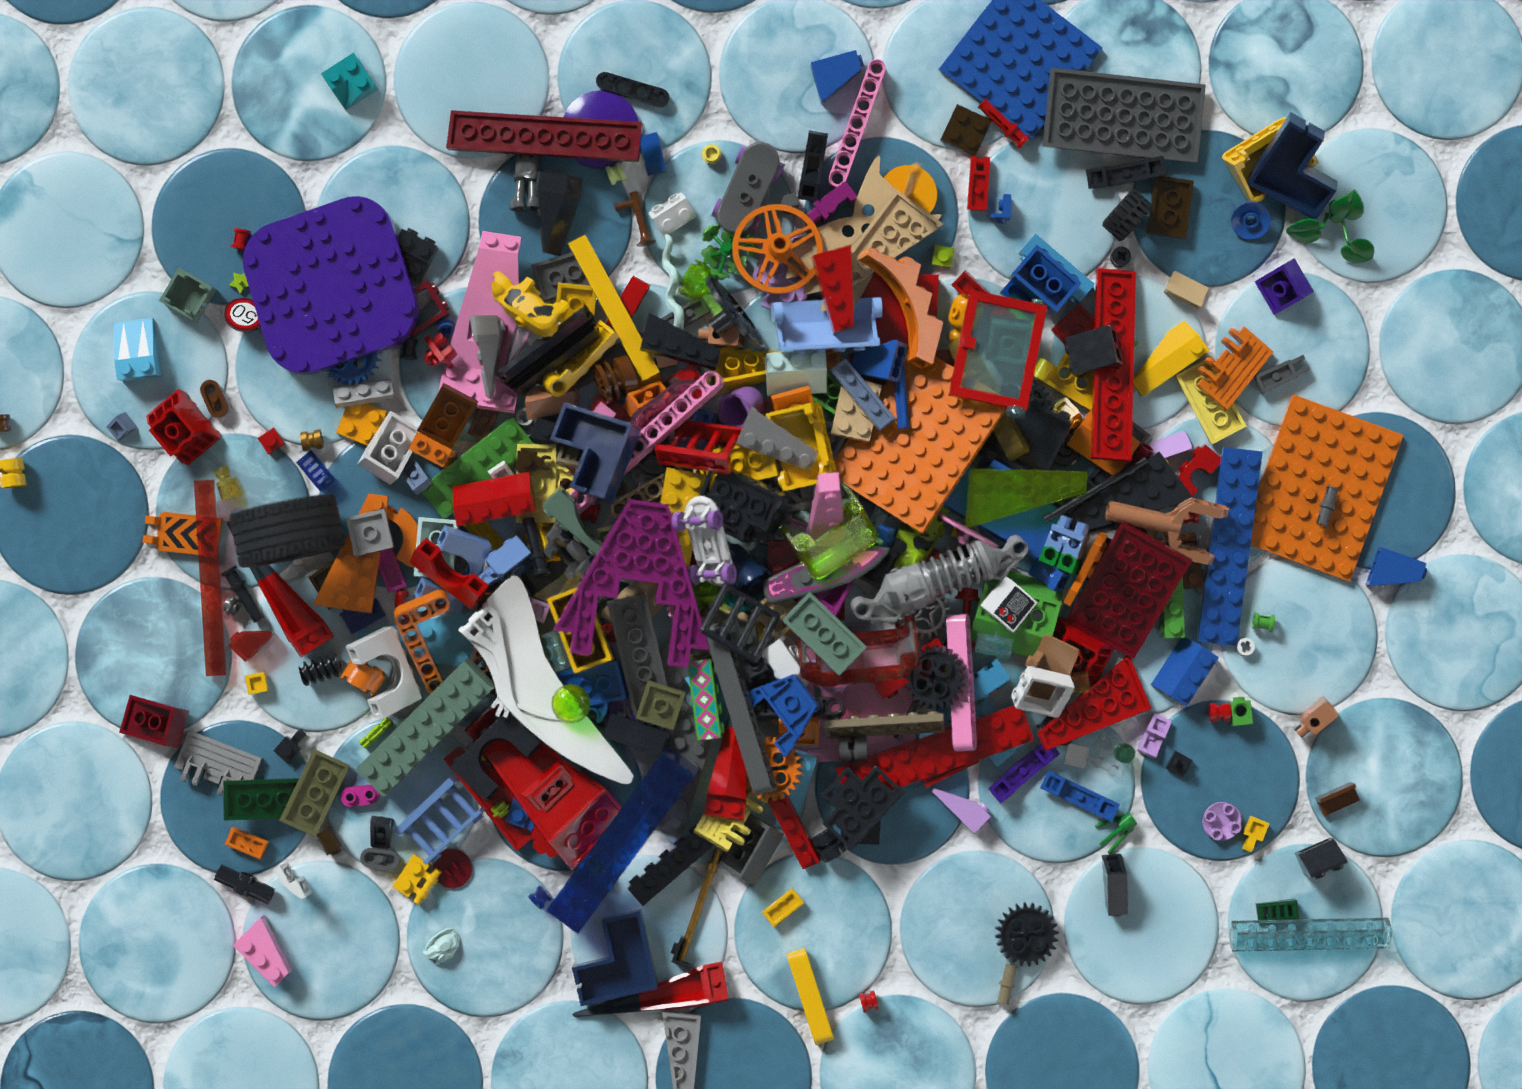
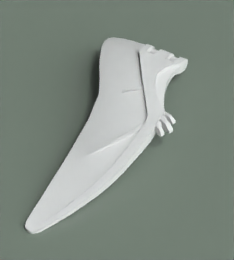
M514 575L511 576L485 601L482 609L479 612H475L468 619L469 622L458 630L478 650L491 672L497 693V698L491 707L495 708L499 704L495 715L499 717L502 709H504L503 717L507 718L510 711L534 735L571 761L622 784L631 783L633 775L630 769L559 681L544 656L528 593L521 579ZM489 613L492 618L487 622L484 617ZM474 627L479 631L475 636L470 633Z

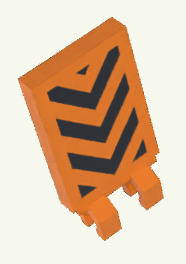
M171 512L160 513L159 517L145 516V523L158 525L157 537L143 535L142 543L156 544L158 551L218 557L223 518Z

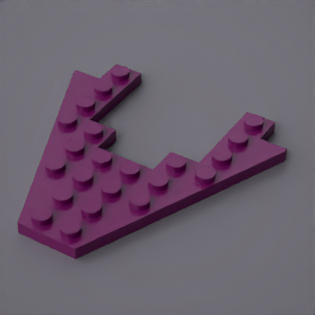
M629 499L556 623L554 631L572 633L570 653L591 655L598 596L618 598L620 579L657 584L655 604L674 606L667 665L688 668L690 648L709 650L706 636L700 633L702 621L678 536L672 526V515L669 505Z

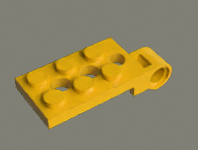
M601 320L597 322L600 331L598 339L559 367L556 372H549L544 376L543 386L553 396H563L581 376L588 372L595 362L600 360L602 354L615 344L619 336Z
M1066 352L1057 367L1049 361L1039 358L1033 378L1090 411L1092 409L1093 372L1083 374L1082 378L1086 379L1087 385L1085 388H1079L1076 385L1078 377L1071 374V372L1070 376L1065 379L1059 375L1061 368L1069 370L1070 358Z

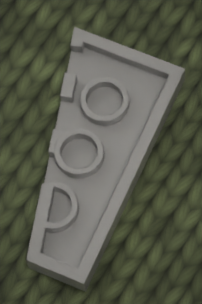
M751 406L737 439V444L811 472L818 451L799 438L792 436L786 429L779 427L770 418L763 416Z
M662 1011L673 1089H694L701 1014Z

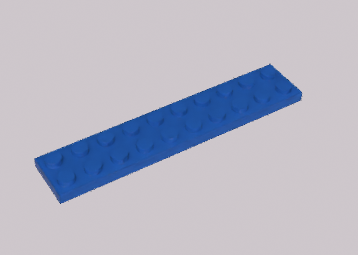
M1222 447L1215 503L1228 507L1229 512L1227 517L1220 519L1213 517L1209 553L1215 557L1213 564L1207 565L1197 636L1198 642L1237 646L1262 451Z

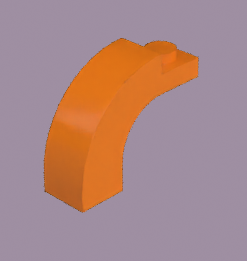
M388 505L387 518L395 522L403 533V544L395 559L414 568L409 563V560L416 548L418 522L404 508H400L397 514L395 513L397 509Z

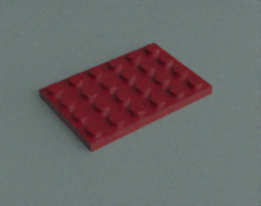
M1121 522L1091 577L1066 617L1065 622L1134 659L1191 564L1192 559L1129 524Z

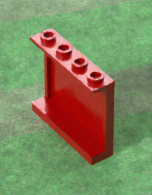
M873 273L860 298L881 297L882 317L876 318L877 337L880 339V344L898 340L908 345V329L901 305L884 279L877 273ZM919 274L916 286H922L926 291L932 293L927 315L937 317L939 275Z

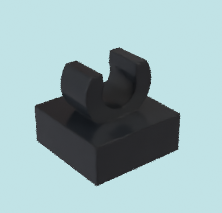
M1174 750L1165 768L1184 777L1193 760Z

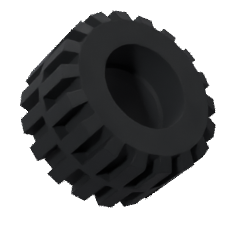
M1134 189L1106 217L1102 226L1120 242L1152 210L1153 204Z

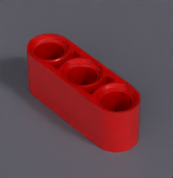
M634 275L620 297L631 320L650 288V284ZM607 320L606 325L613 328L610 321Z

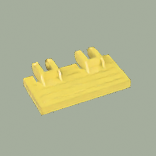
M752 787L747 788L746 806L757 813H762L764 808L749 799L751 795L763 803H768V801H765V795L758 799L755 794H750ZM745 809L744 821L705 816L703 814L693 832L728 852L732 843L725 838L740 846L745 843L742 837L730 831L731 828L744 835L750 834L751 830L743 824L751 810Z

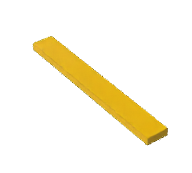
M583 235L568 243L614 331L619 336L618 338L641 381L644 382L659 374L660 371L650 353L640 351L642 338L587 236Z

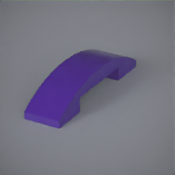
M1039 744L999 777L988 790L1001 804L1040 769L1047 766L1060 755L1059 751L1055 747L1044 751L1042 744Z

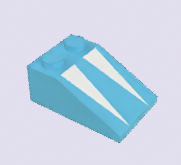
M153 318L114 323V361L117 380L124 382L161 376Z

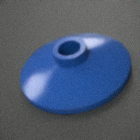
M1246 202L1239 205L1231 217V225L1234 232L1244 239H1257L1263 236L1271 224L1269 211L1265 206L1257 202ZM1254 216V219L1250 221L1247 217Z

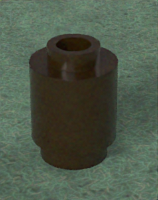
M330 826L317 834V841L327 856L331 854L333 857L342 851L343 843L335 830H332Z

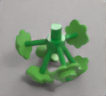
M710 225L704 230L702 240L710 242L714 239L721 247L719 249L708 245L707 248L701 251L704 257L703 262L713 268L719 262L721 263L718 270L708 269V272L717 280L730 278L728 273L722 271L726 258L730 257L731 259L727 261L729 273L734 272V274L740 275L732 255V243L735 234L726 231L722 232L721 239L724 240L722 242L716 236L719 233L720 225ZM756 244L741 245L743 247L757 248ZM747 251V254L753 258L755 253ZM740 256L741 263L744 269H746L747 258L746 256Z

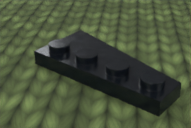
M648 313L640 351L713 370L717 369L721 352L719 348Z

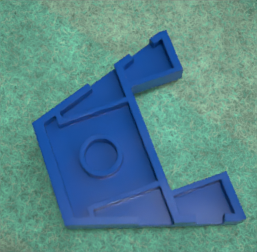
M796 674L748 691L753 708L763 699H766L788 728V731L774 742L784 757L791 753L819 707V704Z

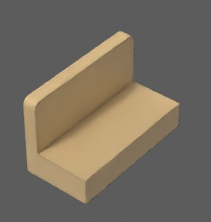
M1174 271L1163 292L1199 309L1205 301L1203 299L1208 291V287Z

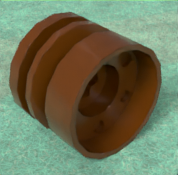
M626 355L614 358L612 360V368L606 361L602 363V366L600 364L593 366L595 385L605 404L612 403V398L615 401L620 400L619 391L626 398L628 393L639 389L634 368Z

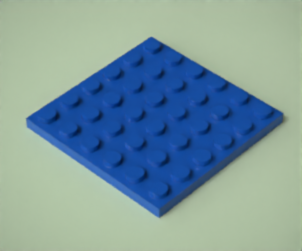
M992 0L938 70L980 103L987 99L1012 124H1017L1018 128L1025 135H1029V140L1031 141L1045 123L1050 68L1085 71L1103 47L1042 0Z

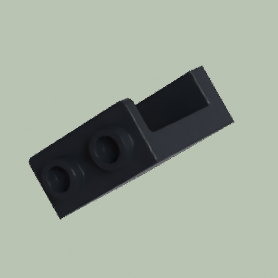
M1111 325L1065 338V351L1070 358L1069 370L1071 374L1078 378L1083 377V374L1114 366L1117 368L1124 366L1117 331Z

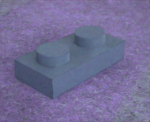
M415 458L406 464L401 472L416 495L432 484Z

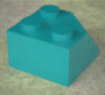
M354 52L321 73L345 110L378 90Z

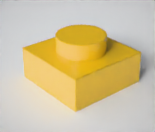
M266 672L245 675L248 695L269 691Z

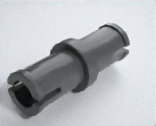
M1333 486L1326 487L1323 501L1319 504L1321 508L1316 524L1328 527L1331 513L1336 507L1334 503L1339 491L1338 488Z

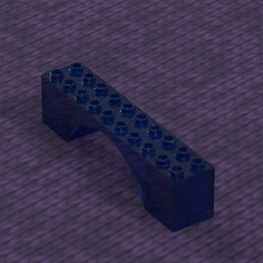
M667 745L546 911L578 934L694 778L699 768Z

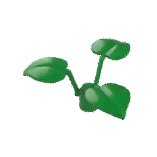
M1355 189L1329 203V212L1325 213V218L1321 225H1319L1316 219H1303L1286 229V233L1295 240L1302 243H1312L1321 237L1320 230L1324 228L1327 220L1330 219L1333 223L1341 222L1345 240L1348 244L1341 248V255L1345 260L1353 263L1367 262L1373 258L1375 251L1374 245L1369 240L1355 239L1350 242L1345 218L1354 221L1359 219L1364 213L1363 201Z

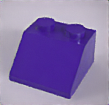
M1295 258L1254 281L1274 315L1314 292Z

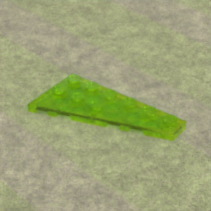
M969 469L965 527L970 528L1086 493L1088 473L1083 471Z

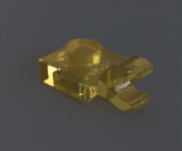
M227 465L214 470L215 476L220 480L216 485L221 501L242 496L236 477L231 478Z

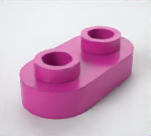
M371 784L353 786L342 791L341 801L348 807L370 805L376 803L380 799L381 794ZM368 791L373 793L372 798L367 797ZM349 793L353 794L354 799L352 801L348 800L347 795Z

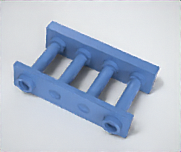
M454 775L449 777L393 830L398 836L403 833L409 834L429 856L423 862L425 865L430 861L435 863L442 856L440 852L470 823L476 824L483 817L481 813L485 808L481 807L476 812L456 790L455 784L459 780ZM445 793L447 795L450 794L470 816L463 825L442 803L441 797ZM431 806L437 808L456 829L449 838L428 816L427 810ZM417 820L423 821L443 843L435 851L414 829L413 823Z

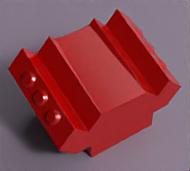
M177 389L146 415L147 423L151 427L149 432L170 457L175 455L180 462L188 466L220 440V432L212 428L211 421L201 413L195 402L188 399V393Z
M1058 617L1053 637L1080 651L1070 674L1071 678L1079 683L1083 681L1093 685L1101 676L1114 648L1065 622V618Z

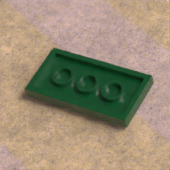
M299 778L223 780L224 821L280 819Z

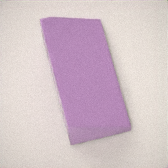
M1185 431L1148 443L1154 449L1153 455L1160 451L1164 458L1193 449Z

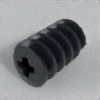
M336 652L333 653V659L326 655V661L318 657V663L311 659L310 666H308L306 661H303V668L298 667L301 680L305 686H309L310 681L312 684H316L317 678L320 682H323L325 677L330 680L332 679V674L335 677H339L340 672L341 674L343 673L341 662Z

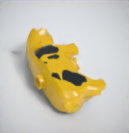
M501 272L493 273L492 276L495 281L492 282L491 290L494 301L499 303L506 314L513 318L515 323L521 328L525 326L542 337L553 336L558 329L560 317L568 312L569 304L564 300H561L560 303L555 302L554 305L544 304L543 300L539 297L541 292L534 287L535 282L529 277H526L518 285H512L510 279Z

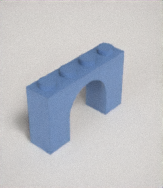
M444 525L437 540L440 550L466 559V568L462 575L474 573L478 576L483 572L485 559L492 550L487 538ZM421 577L414 593L416 598L435 590H444L448 594L450 603L447 611L462 614L463 609L467 607L465 604L433 580ZM438 599L435 603L442 604L445 600Z

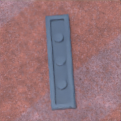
M846 358L830 369L832 375L879 432L895 420V417Z

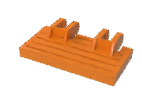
M1245 326L1239 332L1234 328L1228 331L1229 335L1240 343L1239 346L1227 337H1223L1221 340L1222 344L1232 354L1225 349L1216 361L1211 357H1207L1205 360L1206 364L1217 372L1216 375L1204 366H1200L1198 369L1199 373L1209 383L1202 378L1196 387L1224 411L1230 408L1274 352Z

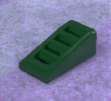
M1296 899L1255 903L1258 923L1300 919ZM1287 905H1291V915L1288 913ZM1272 906L1275 908L1276 917H1272ZM1279 906H1283L1284 916H1280ZM1263 907L1267 908L1268 918H1264Z

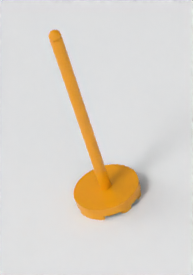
M920 165L899 166L885 175L884 179L895 189L929 214L933 211L937 201L936 184L929 173L923 170Z

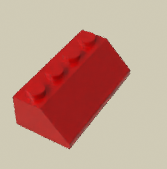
M530 472L453 486V510L456 525L461 526L537 511Z

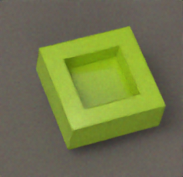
M935 245L931 265L951 268L954 248Z

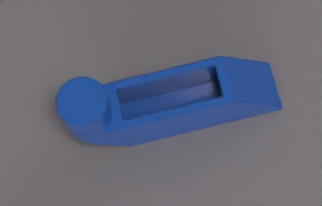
M889 524L878 525L876 537L883 540L882 545L892 549L899 529Z

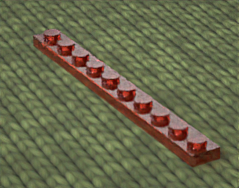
M215 479L194 480L206 676L227 675Z

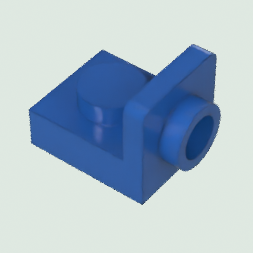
M1003 194L1002 199H999L998 211H1002V213H991L990 220H994V223L1003 224L1006 223V220H1010L1011 194Z

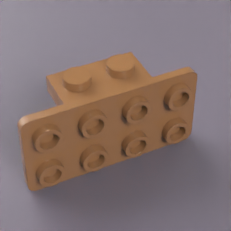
M1045 634L1033 656L1029 655L1025 666H1032L1070 676L1080 651L1049 634ZM1033 681L1026 695L1049 701L1057 686Z

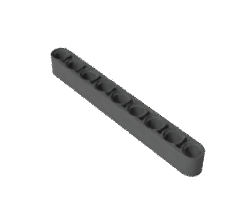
M725 621L713 624L709 629L720 634ZM729 632L726 639L733 642L731 634ZM706 636L752 790L756 796L775 791L777 788L737 654Z

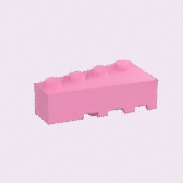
M838 472L818 474L812 510L806 529L807 548L847 544Z

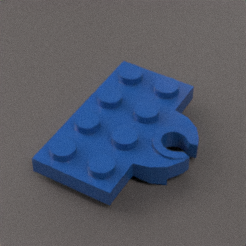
M619 659L574 674L573 669L555 672L559 681L592 723L593 720L589 717L590 710H594L597 713L596 722L598 724L608 716L610 702L628 698Z

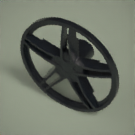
M712 275L707 276L705 282L713 297L722 308L721 312L709 320L714 331L721 337L735 326L756 349L761 351L765 348V343L760 333L734 297Z

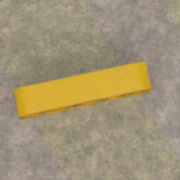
M802 948L787 953L788 962L815 1045L834 1040L806 949Z

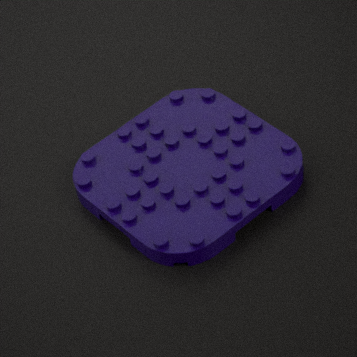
M360 196L346 197L267 224L256 231L248 241L243 255L245 276L267 349L271 357L281 367L301 375L317 374L335 368L338 364L371 353L376 354L394 348L403 343L412 334L411 331L415 323H417L419 316L418 299L412 280H410L395 224L389 213L375 201Z

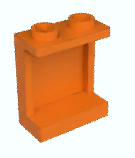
M419 432L416 433L409 446V450L444 468L454 461L458 453Z

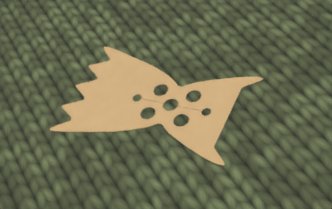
M880 156L873 161L865 176L855 202L853 216L837 219L817 228L822 239L823 252L851 245L852 249L855 245L854 242L863 234L861 227L873 221L896 189L879 173ZM867 204L872 205L875 210L872 216H865L862 212L863 206ZM935 214L932 216L938 220L942 215ZM846 225L852 226L854 229L853 236L845 237L842 234V228ZM814 236L792 249L809 270L813 267L811 257L817 253ZM790 258V262H789V263H790L791 265H793L800 273H802L803 275H807V274ZM788 268L786 274L787 279L798 276L795 272ZM816 274L805 285L803 295L820 292ZM873 274L853 287V310ZM823 300L820 309L822 312L826 311Z

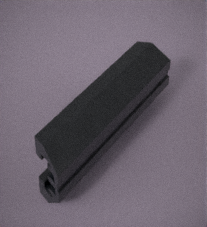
M586 305L559 324L553 336L542 337L495 374L507 387L517 394L524 395L540 383L547 373L557 370L600 337V331L594 315Z

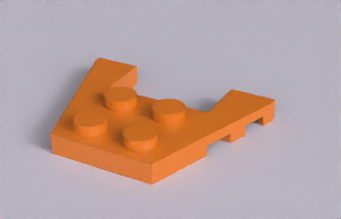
M1100 532L1094 541L1063 603L1071 606L1085 578L1091 577L1108 545L1105 542L1107 534Z

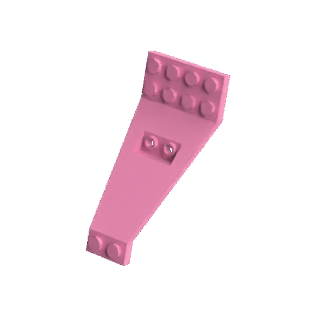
M482 231L479 249L450 346L455 349L458 355L451 361L454 365L451 369H448L444 363L439 390L442 384L445 383L477 400L476 408L515 414L519 394L503 384L498 376L494 397L489 399L485 395L481 376V369H484V367L480 365L477 358L480 348L473 339L470 316L497 315L504 321L505 331L503 332L498 370L521 354L520 327L513 318L506 314L499 303L494 301L491 286L492 282L495 281L492 276L495 272H501L507 276L512 285L519 284L518 255L522 240L519 236Z

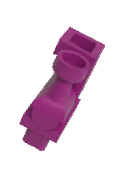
M844 181L824 196L820 202L819 200L814 202L813 209L807 213V216L815 225L820 221L825 224L829 221V217L835 214L840 204L844 201L851 204L857 199V195L849 184Z

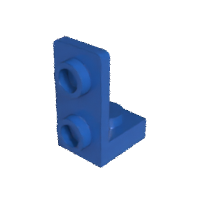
M1039 560L1034 561L1028 573L1030 576L1048 585V588L1057 592H1062L1070 577L1068 573Z

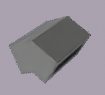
M796 192L784 195L781 204L799 208Z

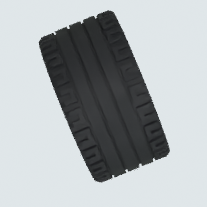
M333 494L306 496L260 505L232 513L229 519L231 526H233L231 530L232 535L235 536L233 540L236 546L239 566L241 568L275 564L343 548L345 540L344 536H342L343 529L340 526L341 519L338 516L339 510L336 497Z

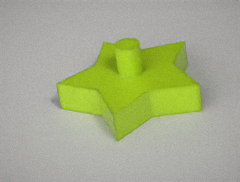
M233 272L234 280L229 286L236 287L239 293L242 294L243 290L249 287L245 273L239 275Z

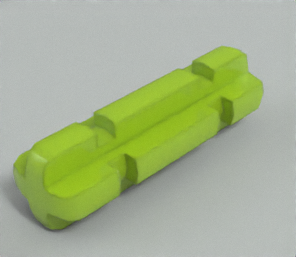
M386 717L381 721V724H377L367 736H364L359 741L362 747L366 749L372 745V742H375L386 732V729L393 725L392 720Z

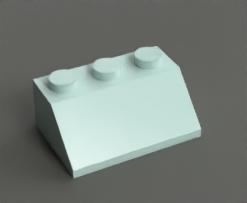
M810 350L800 354H794V351L766 353L767 397L805 386H810L812 394L827 393L825 352L814 353V350Z
M419 517L416 547L425 538L438 546L437 540L444 525L459 530L460 526L456 525V520ZM442 551L445 562L456 572L458 555ZM414 567V576L427 577Z

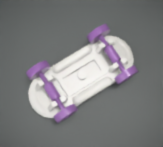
M704 496L694 497L687 504L685 513L679 511L675 512L672 516V526L675 531L688 529L697 565H689L687 568L691 585H697L705 581L716 586H722L723 583L733 584L737 578V570L731 559L723 528L722 513L711 499Z

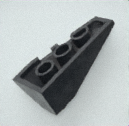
M538 171L535 193L539 199L540 209L537 210L538 216H541L542 227L540 228L543 253L561 256L581 197L582 178L567 174Z

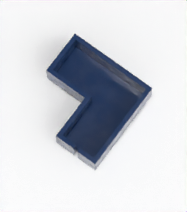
M1290 112L1249 173L1247 184L1306 217L1317 220L1336 193L1338 182L1308 165L1323 143L1325 131L1310 122L1306 125V120Z
M564 403L550 440L560 446L583 453L570 488L580 494L613 504L641 430L631 423Z
M638 909L603 917L601 921L610 957L575 964L572 967L575 984L582 983L577 988L580 1006L654 990L659 987L642 910Z

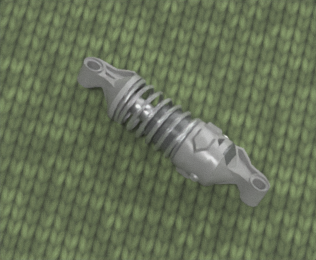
M1019 535L1009 537L1002 549L994 548L979 539H975L970 544L966 543L969 553L967 558H965L961 547H957L961 559L957 562L953 552L949 550V557L944 558L943 554L940 553V559L931 557L930 562L926 563L922 560V565L917 562L909 566H903L901 569L894 568L891 570V573L885 575L875 599L861 596L855 597L851 601V609L857 618L870 620L871 624L879 621L896 622L901 615L906 613L908 615L913 614L916 609H922L926 605L934 603L936 597L943 599L946 593L952 595L953 588L961 592L963 588L962 583L965 587L970 588L971 580L979 585L980 577L984 581L992 579L1002 580L1011 569L1020 566L1019 561L1027 554L1028 545ZM1021 543L1018 549H1013L1015 544ZM972 572L976 573V579L973 576ZM964 575L967 576V582L965 581V579H964V577H963ZM865 605L863 610L857 611L858 606Z

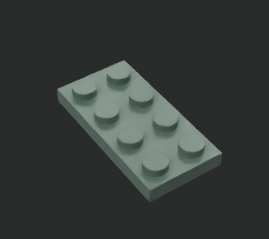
M810 592L782 620L838 676L867 648Z

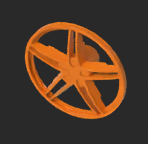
M782 204L762 206L749 213L736 229L732 243V255L735 266L743 279L760 291L770 294H786L796 291L805 286L814 277L815 270L814 267L809 270L792 249L814 236L817 247L816 254L822 253L823 245L820 233L814 222L806 214L794 207ZM775 210L792 213L801 218L808 226L784 235ZM768 211L772 213L777 233H771ZM764 213L768 238H740L748 222L757 215ZM811 229L812 233L795 243L791 242L790 239ZM739 243L762 245V249L738 245ZM738 249L765 254L766 257L757 281L744 269ZM791 258L807 275L804 276L788 260ZM769 261L774 265L764 284H761L760 280ZM780 262L784 263L802 278L799 282L786 287L767 286Z

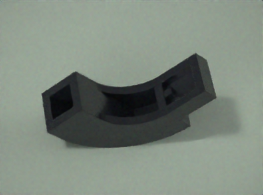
M809 130L797 199L817 201L828 133Z

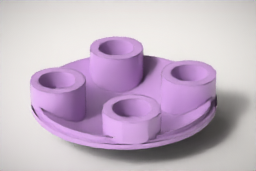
M1217 802L1206 809L1202 824L1205 832L1211 838L1225 841L1233 838L1241 831L1242 818L1234 805L1228 802Z

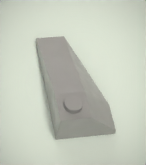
M497 315L470 316L474 342L480 348L477 358L480 365L484 367V369H481V376L485 395L487 398L492 399L494 397L497 379L495 373L499 367L505 324Z

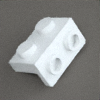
M682 193L673 194L668 198V201L654 206L652 211L649 212L650 217L663 237L697 217Z

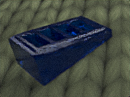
M312 450L296 462L320 492H323L337 480ZM312 457L314 460L305 467L304 463ZM317 463L318 466L310 472L309 469ZM322 469L323 472L315 478L313 475ZM327 475L328 477L320 484L318 481Z

